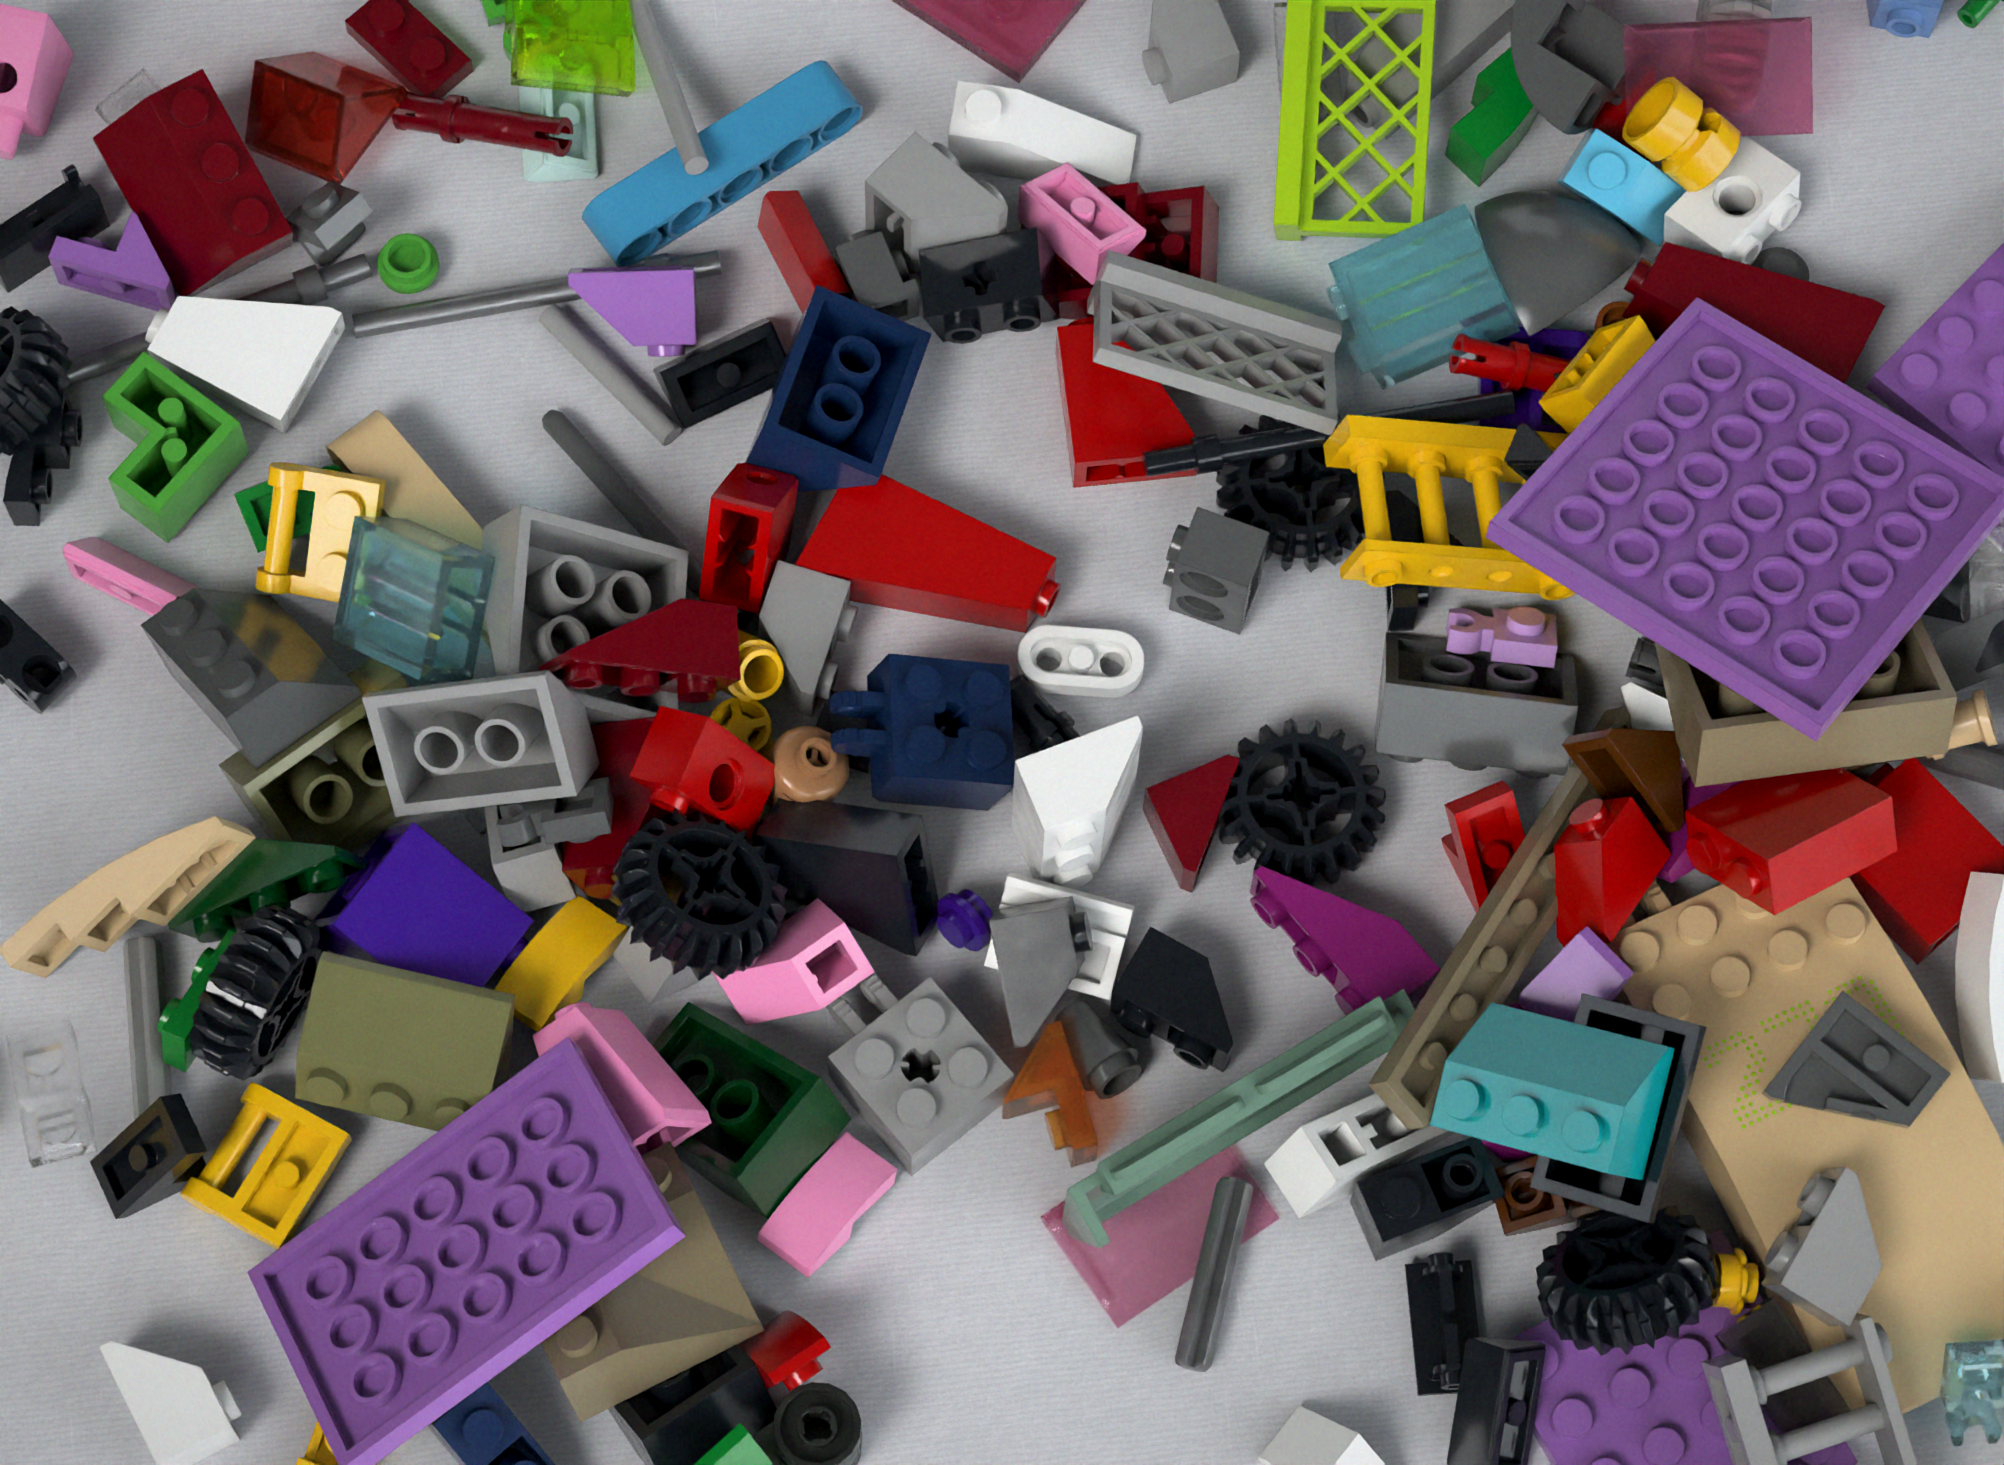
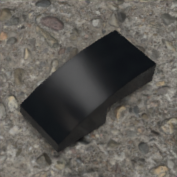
M65 389L58 394L62 401L61 405L51 409L46 416L48 424L39 425L33 431L32 441L24 439L16 446L11 458L3 502L14 526H40L41 504H50L52 499L53 478L51 469H70L71 447H80L83 434L81 410L73 409Z

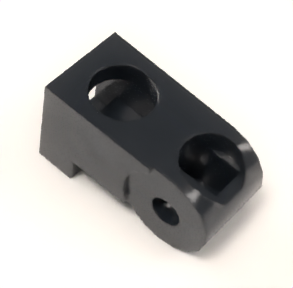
M0 599V684L8 686L27 706L42 714L77 678V675L68 662Z

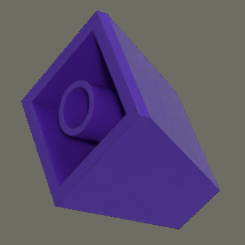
M411 822L383 831L363 856L366 858L368 867L347 876V882L335 891L312 921V923L325 931L326 948L335 954L483 987L498 967L506 971L528 945L529 941L523 937V934L534 920L415 822Z

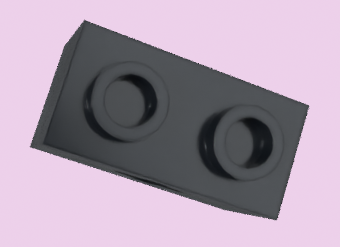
M1037 227L919 251L923 318L942 342L971 343L980 339L982 334L1002 330L1026 332L1038 328L1042 322L1060 319L1055 251Z

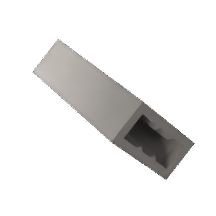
M1436 0L1431 100L1511 31L1512 14L1516 0ZM1397 14L1381 29L1403 51L1422 34L1423 14ZM1373 35L1354 64L1371 79L1395 57ZM1421 49L1410 58L1419 69ZM1402 65L1377 88L1400 110L1418 94L1419 82ZM1350 72L1348 74L1344 101L1362 87ZM1371 94L1350 111L1358 123L1366 128L1373 127L1375 130L1391 118V115ZM1417 109L1406 119L1410 120L1417 113ZM1398 125L1396 128H1394V129H1393L1388 135H1386L1384 138L1387 140V139H1388L1391 135H1393L1401 126Z

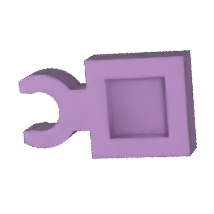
M1525 606L1515 607L1510 610L1493 608L1492 617L1482 616L1473 610L1464 608L1449 609L1446 634L1448 635L1446 651L1456 654H1473L1478 651L1490 652L1491 661L1554 668L1558 647L1556 615L1545 614L1535 608Z

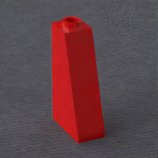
M881 474L876 485L839 488L795 565L851 581L849 601L1027 633L1036 615L1043 618L1047 617L1061 589V584L1055 581L1056 557Z

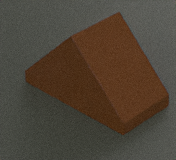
M1611 728L1567 736L1562 743L1563 748L1603 800L1632 796L1657 834L1676 832L1681 829L1685 822L1680 749L1674 731Z

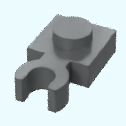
M609 777L588 780L577 796L499 805L502 819L497 820L496 825L502 845L505 847L518 846L544 835L547 844L564 841L584 843L595 839L599 835L611 833L614 795Z

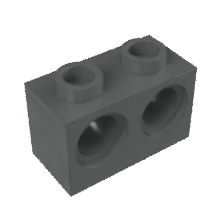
M1197 507L1189 527L1178 524L1166 556L1169 564L1163 584L1172 587L1169 610L1240 635L1261 581L1270 532Z

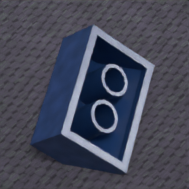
M817 285L798 322L745 463L794 475L799 481L797 490L799 492L876 485L883 471L932 333Z

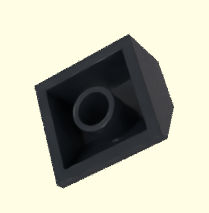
M737 1344L608 1410L645 1465H694L739 1423L746 1428L751 1436L772 1423L777 1408L756 1364Z

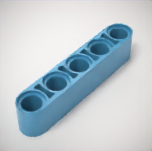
M827 61L813 62L698 133L709 163L704 172L697 175L688 174L684 169L677 147H674L596 196L583 211L582 220L618 267L635 265L644 260L645 256L654 254L847 133L861 118L863 108Z

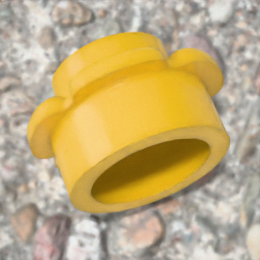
M1735 1248L1734 1253L1731 1254L1715 1253L1719 1288L1712 1292V1307L1727 1308L1730 1310L1731 1315L1740 1314L1744 1303H1754L1759 1286V1272L1756 1263H1748L1745 1252L1740 1248Z

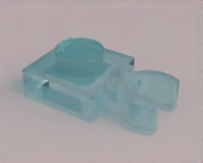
M2004 1339L1945 1343L1940 1396L1946 1410L1945 1424L1954 1446H1962L1964 1432L1974 1425H1982L1988 1444H1996L2001 1437L2002 1429L1995 1409L2004 1408Z

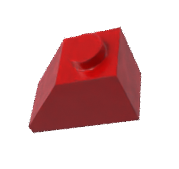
M1632 796L1608 800L1595 798L1582 803L1572 812L1569 817V825L1554 845L1555 896H1557L1558 916L1556 918L1557 939L1563 947L1586 926L1604 943H1611L1671 856V852Z

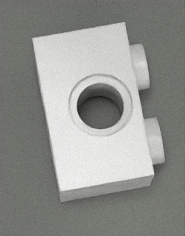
M1742 134L1737 151L1723 172L1703 189L1697 192L1686 191L1664 214L1663 245L1665 242L1752 265L1761 251L1762 243L1775 229L1778 231L1785 230L1797 216L1801 207V201L1799 200L1801 172ZM1739 211V212H1743V213H1745V214H1743V215H1732V214H1729L1728 212Z

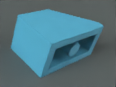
M1597 128L1587 130L1555 181L1583 200L1597 205L1608 212L1621 224L1658 247L1664 239V214L1686 192L1683 187L1649 161Z

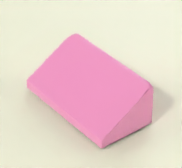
M1068 162L1020 186L1018 203L1019 221L1027 229L1037 227L1055 253L1091 285L1095 283L1108 250L1128 255L1146 236V229Z
M98 537L67 542L62 550L74 578L151 616L160 612L166 604L177 600L191 589H201L199 586Z

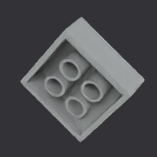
M523 504L516 506L484 526L479 590L496 676L536 672L539 666L578 645L681 598L685 599L689 551ZM604 684L593 689L580 690L568 688L585 705L590 725L654 717L660 706L678 710L677 693L659 691L648 696H628L621 693V686Z

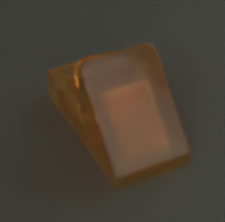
M1061 1021L1046 1026L1003 1101L1002 1119H1010L1053 1107V1111L1044 1113L1052 1146L1055 1151L1065 1148L1070 1166L1075 1167L1096 1161L1099 1143Z

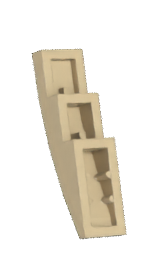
M213 816L158 837L101 867L46 905L0 946V954L11 968L47 978L79 945L105 953L139 919L165 927L256 837L249 828L218 816Z

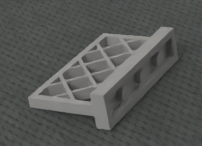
M1108 250L1087 300V313L1094 315V363L1320 433L1332 435L1338 422L1335 351L1342 338L1341 322ZM1146 334H1155L1165 345L1159 346ZM1125 341L1135 351L1111 343ZM1206 352L1215 353L1225 363L1218 364ZM1183 359L1194 369L1182 366L1176 360ZM1272 370L1283 382L1278 383L1265 371ZM1242 377L1254 388L1241 384L1236 378ZM1301 395L1311 405L1301 403L1295 396Z

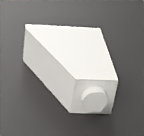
M178 296L170 311L161 308L157 312L147 330L145 340L151 343L147 349L149 355L181 379L286 433L344 331L345 324L342 313L332 307Z

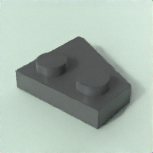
M1842 991L1762 1094L1773 1101L1908 1128L1951 1073Z

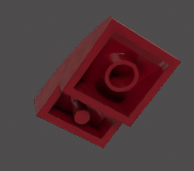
M1138 182L1097 187L1146 229L1145 238L1127 256L1217 284L1219 206L1205 186L1145 193ZM1021 223V230L1027 229V228ZM1055 253L1060 318L1073 320L1094 318V315L1087 313V300L1093 285Z

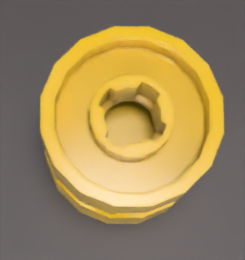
M1666 77L1646 91L1634 105L1622 129V138L1651 162L1662 160L1660 169L1688 192H1697L1714 181L1732 160L1741 140L1740 131L1712 107L1703 108V100L1675 77Z

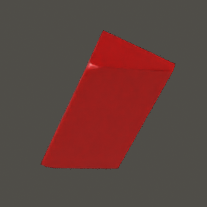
M798 190L767 192L763 197L757 227L802 314L817 285L845 297L850 290Z

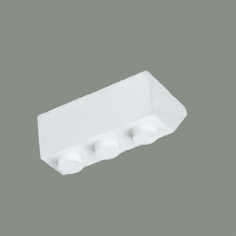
M1138 715L1015 760L1011 827L1034 879L1075 890L1091 881L1093 878L1092 874L1100 870L1135 790L1143 730Z

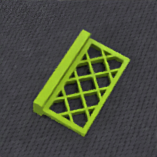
M1287 0L1273 221L1277 240L1302 241V236L1423 240L1436 0ZM1326 12H1352L1366 27L1340 49L1325 33ZM1367 13L1381 14L1376 19L1372 20ZM1397 14H1423L1422 34L1403 51L1381 29ZM1374 35L1395 58L1369 79L1349 56ZM1325 46L1334 56L1323 65ZM1421 49L1419 69L1410 58ZM1342 64L1362 87L1337 108L1321 92L1322 80ZM1403 65L1419 82L1418 94L1398 110L1377 87ZM1371 94L1391 115V118L1366 139L1345 116ZM1322 105L1330 115L1320 123V107ZM1417 109L1415 128L1406 118ZM1339 123L1359 146L1338 165L1333 167L1319 153L1318 140L1334 125ZM1400 125L1415 141V153L1395 170L1374 146ZM1367 153L1388 177L1362 198L1341 175ZM1318 164L1327 174L1316 183ZM1414 168L1412 188L1403 177ZM1333 182L1356 204L1339 220L1314 219L1315 198ZM1396 184L1412 201L1411 223L1384 222L1370 206ZM1364 213L1371 221L1354 220Z

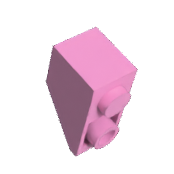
M817 898L783 922L775 934L776 940L767 953L760 955L754 965L748 967L744 972L736 969L733 974H729L724 980L713 971L711 973L741 1020L747 1026L822 1010L875 971L845 922Z

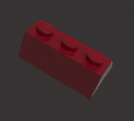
M203 69L147 96L93 137V142L129 207L137 214L179 296L193 297L292 245L293 231Z

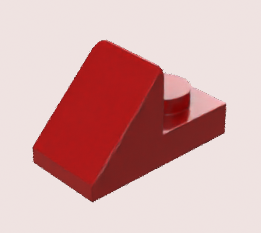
M1503 780L1444 804L1452 833L1441 838L1442 845L1476 914L1525 838L1513 790Z

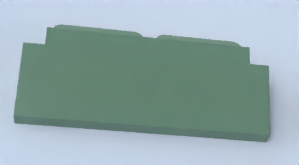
M1400 990L1384 1001L1378 996L1099 1162L1095 1173L1067 1189L1061 1221L1070 1238L1097 1248L1103 1247L1111 1241L1101 1224L1102 1222L1390 1051L1415 1011L1405 990Z

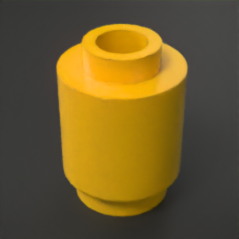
M738 629L741 680L720 691L745 702H749L752 699L759 701L771 696L780 687L784 676L783 663L777 649L772 644Z

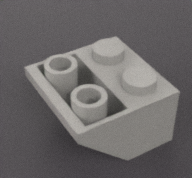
M916 131L865 180L866 230L882 231L889 250L899 249L901 251L908 272L911 274L920 273L919 251L1007 233L1008 207L1001 193L985 180L975 181L960 168L957 158L948 148L938 142L930 144Z

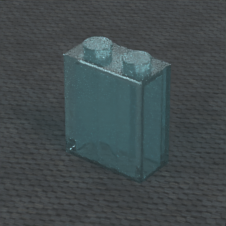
M1462 204L1328 263L1336 283L1326 288L1329 299L1340 322L1350 319L1356 334L1355 338L1347 341L1353 360L1360 374L1363 375L1371 371L1383 390L1449 362L1450 355L1460 357L1467 354V352L1451 349L1458 334L1462 333L1472 338L1495 342L1520 331L1498 276L1486 252L1477 224L1466 204Z
M354 516L332 639L419 681L456 682L472 680L496 557L407 518Z

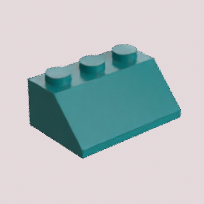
M1491 1002L1446 1059L1429 1126L1603 1173L1643 1180L1675 1048Z

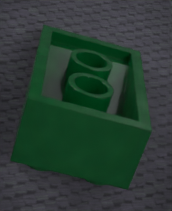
M690 1002L686 1003L652 1044L654 1049L708 1110L712 1122L674 1147L679 1159L722 1192L766 1219L770 1218L784 1198L819 1160L851 1120V1117L821 1077Z

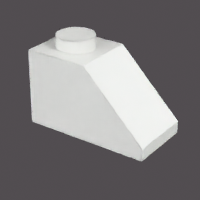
M109 1341L99 1347L156 1465H194L240 1440L231 1421L241 1417L242 1413L225 1380L212 1385L202 1367L114 1341Z

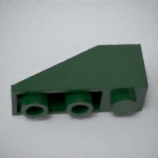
M255 838L168 923L169 930L196 938L202 943L220 941L229 929L236 932L235 926L244 923L246 919L252 917L257 910L264 906L268 907L274 903L287 910V908L291 907L290 901L308 893H325L340 888L347 882L346 876L368 867L366 858L333 845Z

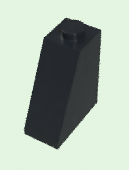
M778 798L766 818L760 820L757 824L753 836V847L767 845L763 861L764 863L780 866L776 883L787 888L785 895L805 905L819 898L847 926L905 955H918L937 924V918L939 917L937 911L939 899L922 815L820 800L797 802Z

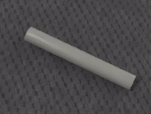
M557 304L550 305L542 312L539 322L663 446L669 445L679 436L681 427Z

